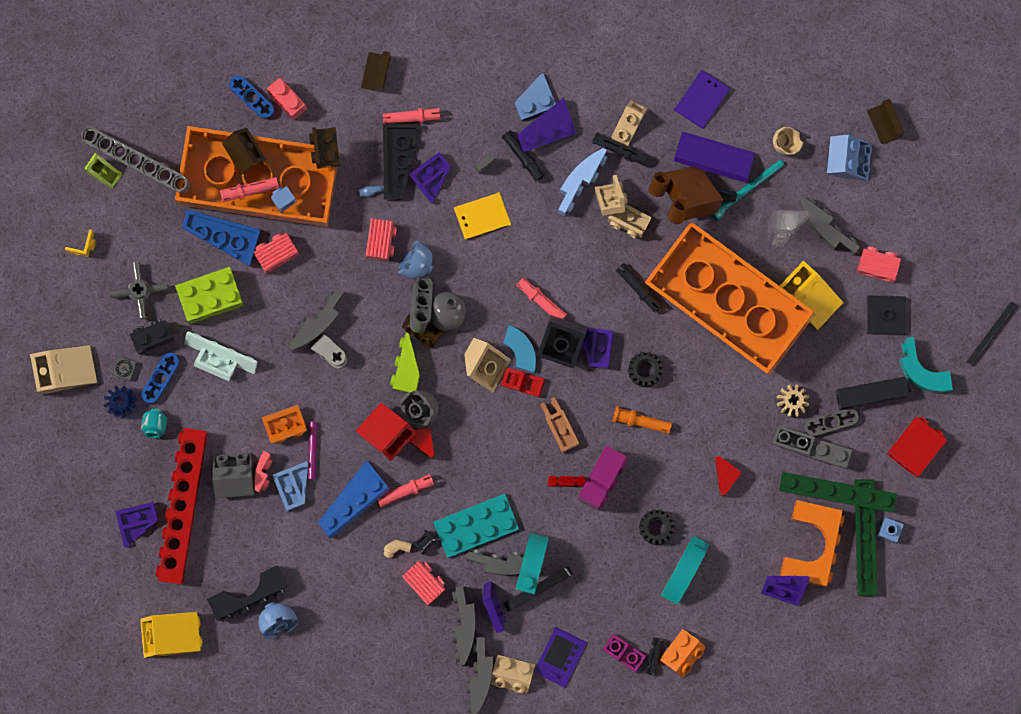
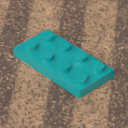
M505 494L433 522L447 558L519 530Z

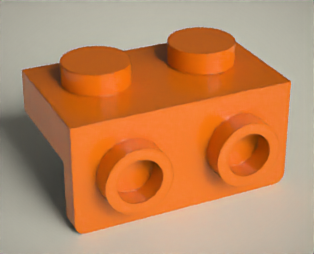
M298 405L262 417L270 443H282L288 437H299L307 431Z
M682 629L659 660L683 678L691 671L695 661L703 655L706 647L697 638Z

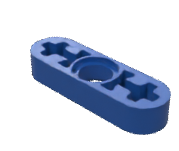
M242 76L231 78L229 82L231 91L260 118L269 119L273 116V105ZM235 81H242L241 85L246 90L243 96L240 95L243 91L239 87L234 88ZM249 93L257 95L255 102L251 103L246 100ZM262 99L261 105L265 108L269 106L270 113L261 114L262 109L259 106L254 108V106L258 105Z
M167 353L162 357L145 385L141 395L146 403H156L179 366V359L175 354ZM171 357H174L175 365H170L167 369L171 371L170 374L160 369L161 366L164 368L167 366L165 361L167 358L171 359ZM159 373H163L166 376V380L162 384H158L155 381V377ZM153 382L155 386L160 387L161 389L160 391L155 389L153 393L155 395V398H150L148 400L146 392L152 391L154 387L150 385Z

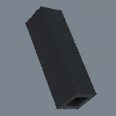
M899 377L841 388L835 392L839 410L906 398L909 396V392H911L910 382L906 381V377Z

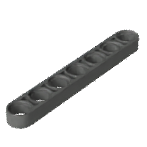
M88 127L82 132V140L93 148L178 193L184 194L189 191L191 182L180 173L95 128ZM94 132L95 138L92 141H88V134ZM105 140L110 141V145L107 149L102 148V144ZM120 148H124V149H125L124 155L121 156V157H118V156H117V151H118ZM138 155L140 161L138 164L133 165L132 159ZM153 163L155 169L153 172L148 173L147 167ZM169 171V179L163 181V173ZM184 179L185 186L182 189H178V181Z

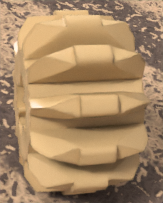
M788 385L787 391L782 388L780 390L782 395L777 396L778 400H782V402L777 403V407L784 406L780 412L784 413L788 410V417L792 415V411L795 417H798L799 411L805 413L804 407L809 406V403L804 401L809 398V395L803 396L802 394L805 392V389L803 388L799 392V385H795L794 390H792L791 385ZM791 396H794L793 399L797 398L798 400L795 405L789 403Z

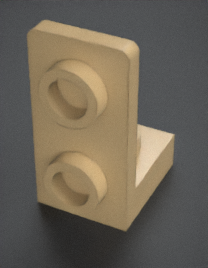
M631 100L626 106L611 138L628 146L648 108Z

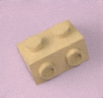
M613 175V184L595 187V194L602 216L625 212L624 204H627V196L623 190L622 181H618L617 175Z
M624 204L625 212L609 215L607 222L610 223L609 225L616 230L621 228L627 231L626 234L635 239L637 237L642 238L652 218Z
M497 655L490 684L498 688H507L517 693L527 694L535 665Z

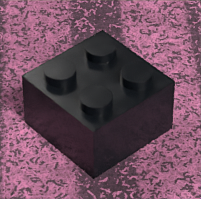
M550 315L537 356L574 369L587 327Z

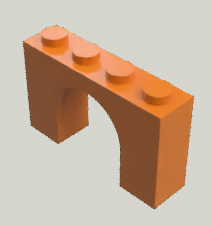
M799 500L795 501L791 521L813 525L818 528L825 538V550L819 559L810 562L784 557L780 576H809L808 584L826 587L827 583H831L833 572H830L831 564L834 565L837 554L834 553L835 545L838 546L841 535L838 534V530L844 523L845 516L842 515L843 510Z

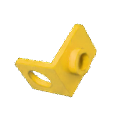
M89 229L84 251L65 247V251L89 257L90 250H94L96 240L93 239L94 231Z

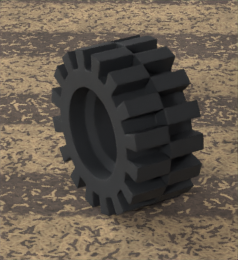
M640 352L629 363V377L634 384L636 383L640 387L653 386L662 376L663 364L660 358L656 357V354ZM641 363L651 364L653 373L650 376L644 377L639 374L638 366Z
M660 509L648 511L640 520V535L650 544L658 545L665 543L674 532L672 517L666 511L664 512ZM660 520L664 524V531L658 535L651 533L649 529L651 521Z

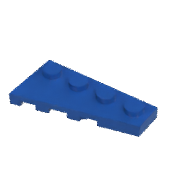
M188 209L182 225V229L251 267L254 251L256 250L255 248L261 233L260 229Z
M367 460L318 522L330 539L390 490Z

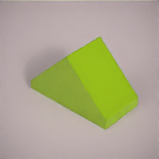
M94 153L84 168L87 174L110 189H113L122 176L120 171L96 153Z

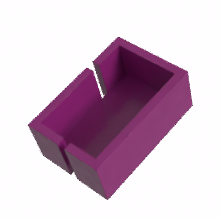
M606 445L577 500L595 510H598L599 507L603 508L609 498L606 495L608 490L613 491L618 482V479L615 477L618 473L620 475L623 473L628 463L625 461L627 456Z

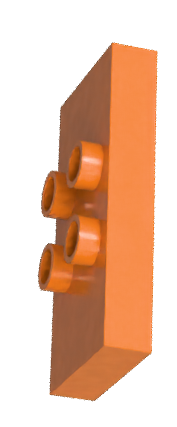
M187 126L179 173L190 180L191 187L184 194L176 192L175 202L177 205L328 227L338 167L317 169L316 163L312 164L311 152H315L314 145L252 136L267 160L262 164L252 166L245 174L241 175L222 145V142L232 132ZM276 177L279 188L287 186L297 203L280 213L271 199L272 193L275 190L250 195L241 200L238 198L226 202L222 201L220 190L237 187L238 184L246 185ZM184 179L179 180L177 188L182 189L185 186Z
M693 222L688 224L645 281L647 286L768 376H770L816 315L813 310Z

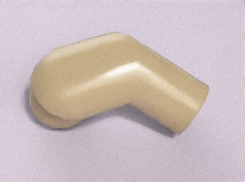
M394 540L384 547V556L392 558L394 553L399 550L410 553L412 543Z

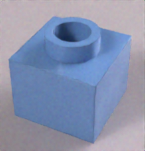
M287 186L285 188L280 187L272 193L271 199L280 213L297 203Z
M885 517L877 537L897 543L904 524ZM889 526L894 527V533L888 531Z

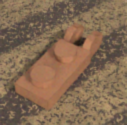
M554 397L551 399V403L557 413L550 415L545 403L540 404L561 452L564 453L580 444L564 411L561 410Z

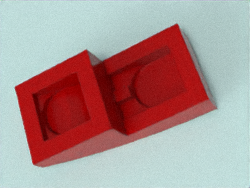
M506 368L501 386L540 398L545 379Z

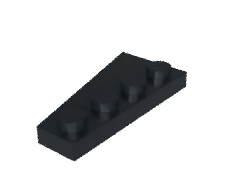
M383 124L384 200H403L421 124Z

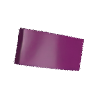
M614 634L603 648L604 652L635 673L638 672L647 656Z

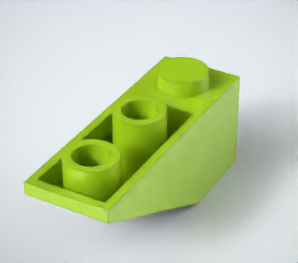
M409 333L405 334V338L401 337L399 348L402 351L400 356L397 355L394 366L398 368L396 375L392 374L390 385L393 386V391L406 394L417 390L420 379Z

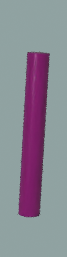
M310 422L308 480H316L317 422Z

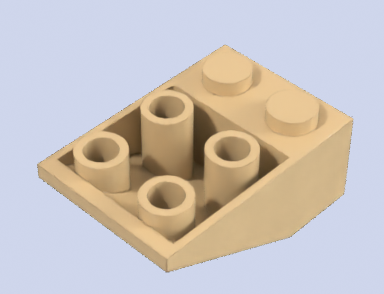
M90 345L30 354L36 388L40 395L97 383Z

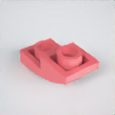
M263 451L259 459L255 474V491L259 494L261 490L265 491L270 483L267 480L269 476L263 473L264 469H269L272 460L270 459L271 455Z

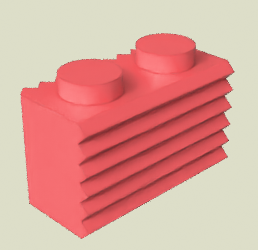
M281 77L268 87V93L271 95V98L276 101V104L281 106V109L286 112V115L291 117V120H295L307 110L305 103Z
M371 219L366 259L389 262V257H393L395 246H392L391 243L392 238L396 239L397 227H394L393 221Z
M279 233L272 238L273 241L266 244L264 242L255 248L254 255L266 274L299 255L287 233L284 235Z
M874 247L864 248L856 273L893 283L896 280L901 258H897V254L892 252H886V254L879 253V250Z
M418 561L402 578L429 606L445 591L443 587L445 583L439 576L435 578L430 573L432 568L426 562L421 563Z

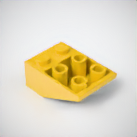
M804 261L780 285L781 288L815 312L816 315L810 324L817 331L843 304V301L819 274Z

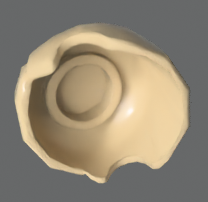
M791 127L780 128L773 137L774 148L781 155H794L803 146V142L800 140V133Z

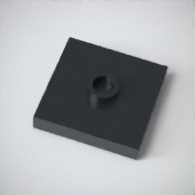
M868 295L867 334L905 335L906 296Z

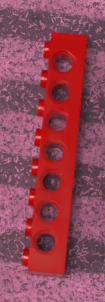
M183 428V432H179L178 443L181 444L180 451H176L175 454L177 469L173 470L172 473L174 487L170 489L168 496L171 505L170 508L166 509L165 520H168L167 528L164 527L162 532V539H165L164 547L161 546L159 550V558H162L161 565L157 566L156 577H158L159 582L183 585L208 436L207 431ZM190 444L195 445V452L187 454L186 447ZM187 463L192 464V471L184 473L183 466ZM183 482L189 483V489L186 492H181L179 489ZM180 501L186 503V508L183 511H177L176 505ZM177 520L183 522V527L180 530H174L173 524ZM174 539L180 542V546L176 550L170 548V543ZM176 559V567L169 569L167 567L168 560Z

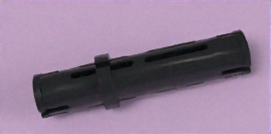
M512 130L507 131L502 136V139L520 160L523 169L530 173L535 182L542 179L545 173L537 165L536 159L531 157L527 151L523 152L520 141Z
M599 132L595 134L592 141L593 144L625 157L624 159L627 161L630 159L642 166L645 165L649 156L635 150L631 145L628 147Z
M625 263L620 265L625 273L619 267L616 269V272L640 296L639 299L641 301H644L654 313L658 311L653 303L658 308H661L663 304L652 294V290L650 288L647 289Z

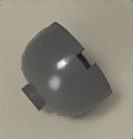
M452 292L438 294L432 299L430 323L442 331L458 329L466 316V305L463 299Z
M415 390L408 392L400 401V405H402L401 417L412 428H425L433 423L438 415V402L428 391Z

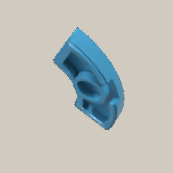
M509 325L503 344L510 347L515 353L517 360L516 368L534 373L536 356L530 340L520 330Z

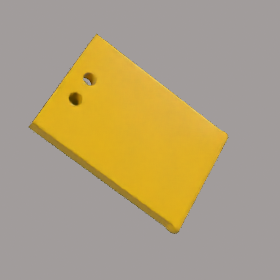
M500 192L454 207L465 240L505 226H511Z

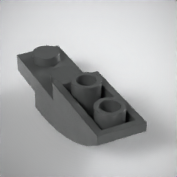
M802 196L798 203L814 233L832 250L839 245L851 255H854L860 247L857 245L858 242L850 236L847 238L843 235L842 230L837 226L829 225L833 218L828 210L820 209L815 205L816 202Z
M336 289L335 292H331L326 299L328 303L324 308L321 307L315 315L316 320L310 316L307 320L303 319L298 327L300 331L296 336L293 335L288 342L289 351L293 353L303 349L330 329L340 316L339 312L335 309L344 297L343 292Z
M778 426L772 443L799 455L844 469L848 468L853 453L851 449L828 443L782 426Z
M473 549V553H468L467 561L485 565L484 573L503 576L519 575L524 554L514 551L512 554H508L507 561H504L502 556L492 554V557L484 556L485 552ZM542 563L541 569L545 568L546 563Z
M463 586L455 587L456 591L452 592L454 603H458L459 611H455L457 623L461 622L462 625L454 627L455 631L451 632L453 643H457L458 650L454 651L456 663L460 662V665L464 666L470 655L474 640L475 609L474 604L466 605Z
M478 637L477 642H473V654H477V662H474V673H478V677H470V681L466 682L467 693H471V701H467V713L477 714L481 709L492 677L493 657H485L484 637Z

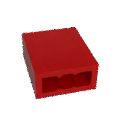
M380 403L356 430L368 444L390 461L417 433L406 421L383 403Z
M917 416L886 453L916 478L923 472L947 441L944 438L945 435L940 430H933L928 426L930 423L923 417L918 418Z

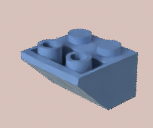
M851 135L830 136L827 174L841 178L868 180L872 144Z

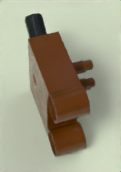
M686 167L665 173L656 172L648 189L649 193L655 197H662L665 192L668 193L673 202L667 218L674 224H681L685 220L718 213L723 200L735 202L737 199L736 192L716 189L703 170L695 167Z

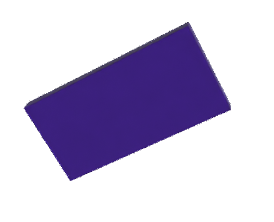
M682 131L674 162L747 183L755 152Z

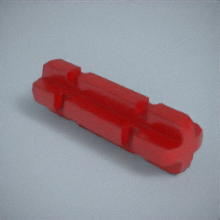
M585 476L548 477V486L556 487V485H559V487H574L575 485L583 487L586 483Z

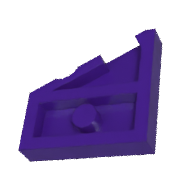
M438 152L409 174V176L432 204L451 166L442 154Z
M587 328L582 347L590 367L609 369L614 336L613 330Z
M154 501L115 511L124 547H128L158 521Z
M767 576L761 594L798 606L810 577Z
M492 582L484 584L483 602L496 633L504 631L506 617L500 610L499 600L495 594Z

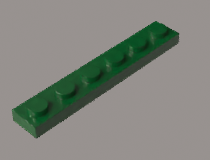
M782 472L779 487L780 492L894 513L897 493Z
M855 479L854 485L874 489V479ZM855 506L857 596H877L875 510Z

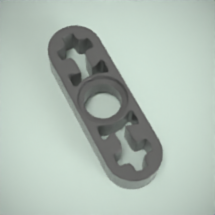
M847 408L812 418L804 424V432L815 437L853 426L858 421L859 416L856 410ZM847 412H849L850 415H854L852 422H849V420L842 421L843 425L840 426V419L837 416L838 414H840V418L845 417L847 415ZM832 417L836 420L834 428H829L826 425L827 418ZM822 419L824 431H822V427L817 428L815 433L812 430H808L810 423L818 425L820 424L819 420Z

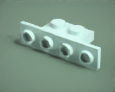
M187 332L184 344L200 351L194 362L195 367L227 381L230 380L236 367L255 374L258 362L252 357L244 356L233 349L223 347L215 341L201 337L199 334Z

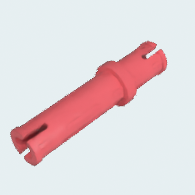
M418 108L416 111L383 113L384 124L418 121L424 123V121L441 120L439 108L426 110Z
M274 177L246 185L238 184L237 187L220 190L222 201L226 202L238 198L241 200L250 195L276 190L279 186L277 178Z
M525 277L517 283L516 287L522 290L530 301L533 300L549 315L562 319L567 315V313L546 297L539 287L536 288Z
M428 474L417 480L412 479L410 483L388 491L378 500L380 507L415 493L416 495L419 491L434 486L431 475Z

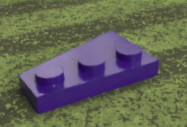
M561 98L517 134L523 152L576 134L564 98Z

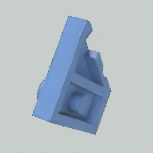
M543 73L537 77L515 102L521 121L544 113L556 104Z
M307 461L272 475L286 511L305 504L308 473Z

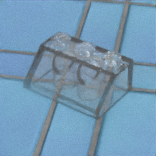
M773 210L768 219V244H772L773 247H783L807 224L812 216V211Z

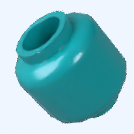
M151 409V411L143 414L141 430L145 433L146 437L157 439L165 434L168 418L161 410Z

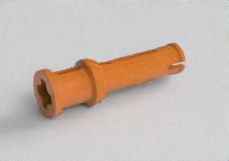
M616 406L612 420L614 423L618 421L628 424L629 427L636 425L669 434L672 422L637 414L635 410L628 411L621 409L620 406Z

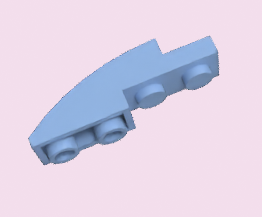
M603 148L587 157L568 176L560 189V193L565 195V198L558 209L559 214L565 216L567 212L571 213L575 205L572 202L575 195L579 197L584 188L581 185L582 183L587 186L591 182L595 183L599 175L597 173L599 166L603 167L608 158L605 156L606 149Z

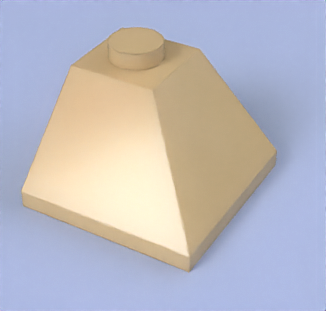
M473 338L464 354L467 376L488 391L494 393L511 359L489 343Z

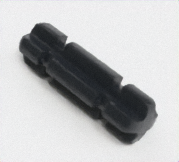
M654 637L651 645H653V648L650 649L647 661L649 664L645 669L647 675L655 676L657 673L656 665L658 666L662 652L660 649L663 648L664 640Z

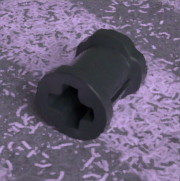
M427 530L424 531V534L417 541L412 542L422 555L425 554V551L432 544L437 543Z

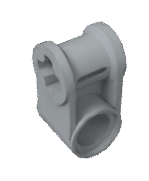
M322 334L311 347L313 352L318 353L320 358L326 360L335 368H342L347 363L344 351L325 334ZM334 356H340L342 360L335 361Z

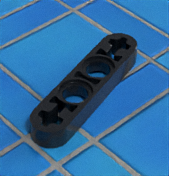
M567 566L537 583L535 594L523 591L503 604L509 612L529 601L534 596L536 597L548 588L571 577L573 573L570 567Z

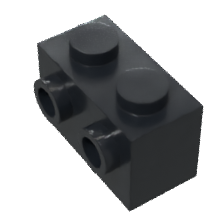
M162 319L151 322V326L146 328L144 326L135 328L133 333L130 334L135 350L139 355L175 341L167 321H162Z

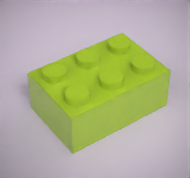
M230 267L175 285L189 325L244 306Z

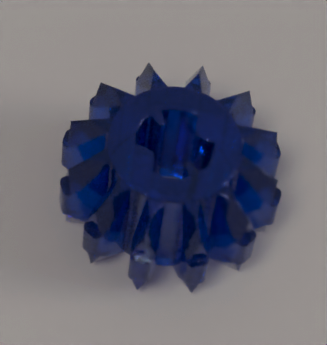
M115 386L114 393L112 390H108V393L111 395L110 397L104 396V399L109 401L104 404V407L109 408L107 411L109 414L114 412L115 418L119 417L120 412L121 416L126 418L125 411L129 414L133 413L129 407L136 408L137 405L131 401H135L137 398L136 396H131L133 393L131 389L126 392V386H122L121 391L118 386ZM119 397H122V399L125 401L123 405L121 404V406H118V404L116 403V400L119 399Z

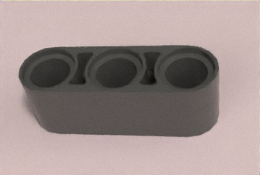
M426 276L417 278L411 291L409 324L411 330L416 333L424 332L431 319L433 284L431 279Z

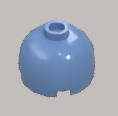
M415 241L411 245L414 249L408 255L406 253L398 268L400 269L398 273L408 279L417 280V278L425 274L429 275L434 267L431 264L433 260L432 252L419 241Z
M273 602L266 605L265 609L261 612L258 626L265 639L277 638L276 633L286 628L287 632L293 630L298 625V619L291 607L286 604H276Z

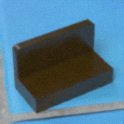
M383 51L382 54L368 53L361 88L383 93L391 59L390 52Z
M890 98L884 100L881 105L867 111L881 144L904 135L905 132Z
M248 128L234 131L222 142L223 147L241 175L245 174L252 166L262 164L267 160Z

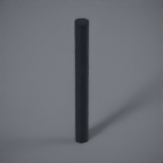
M1014 302L1009 303L966 361L968 364L973 366L1017 307Z

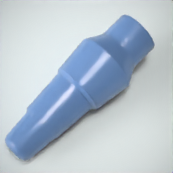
M367 186L363 189H358L359 196L369 197L383 192V186Z

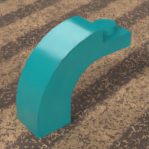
M914 337L906 338L904 343L901 344L902 354L906 355V357L899 360L906 378L914 386L926 392H951L953 388L950 371L930 372L924 369L917 359Z
M530 532L516 590L535 594L549 536Z
M692 535L660 596L678 605L710 544Z

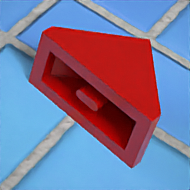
M430 428L415 430L417 433L409 443L433 459L434 450Z
M717 456L714 459L720 496H725L742 472L722 457Z

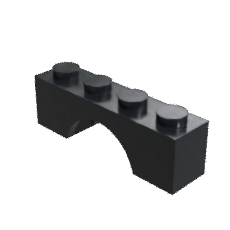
M277 565L260 573L259 586L250 596L236 598L229 595L226 591H222L208 598L207 601L216 620L226 622L232 619V614L238 611L242 614L251 609L250 606L255 603L261 605L269 601L267 597L271 595L278 597L286 593L285 589L288 588V585Z

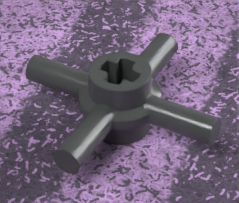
M133 262L134 281L126 289L110 291V297L129 296L133 301L137 302L138 317L141 320L146 319L144 301L149 298L150 293L168 291V284L149 285L141 278L140 262ZM140 286L144 291H141V294L138 295L135 290Z

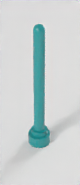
M778 160L736 192L737 199L735 202H723L718 213L711 214L715 221L723 218L725 210L782 168L784 161Z

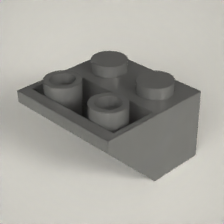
M252 453L213 456L215 498L254 495Z

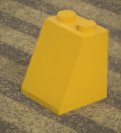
M197 612L152 615L140 619L144 658L201 651L202 638L199 636L200 618L197 616Z

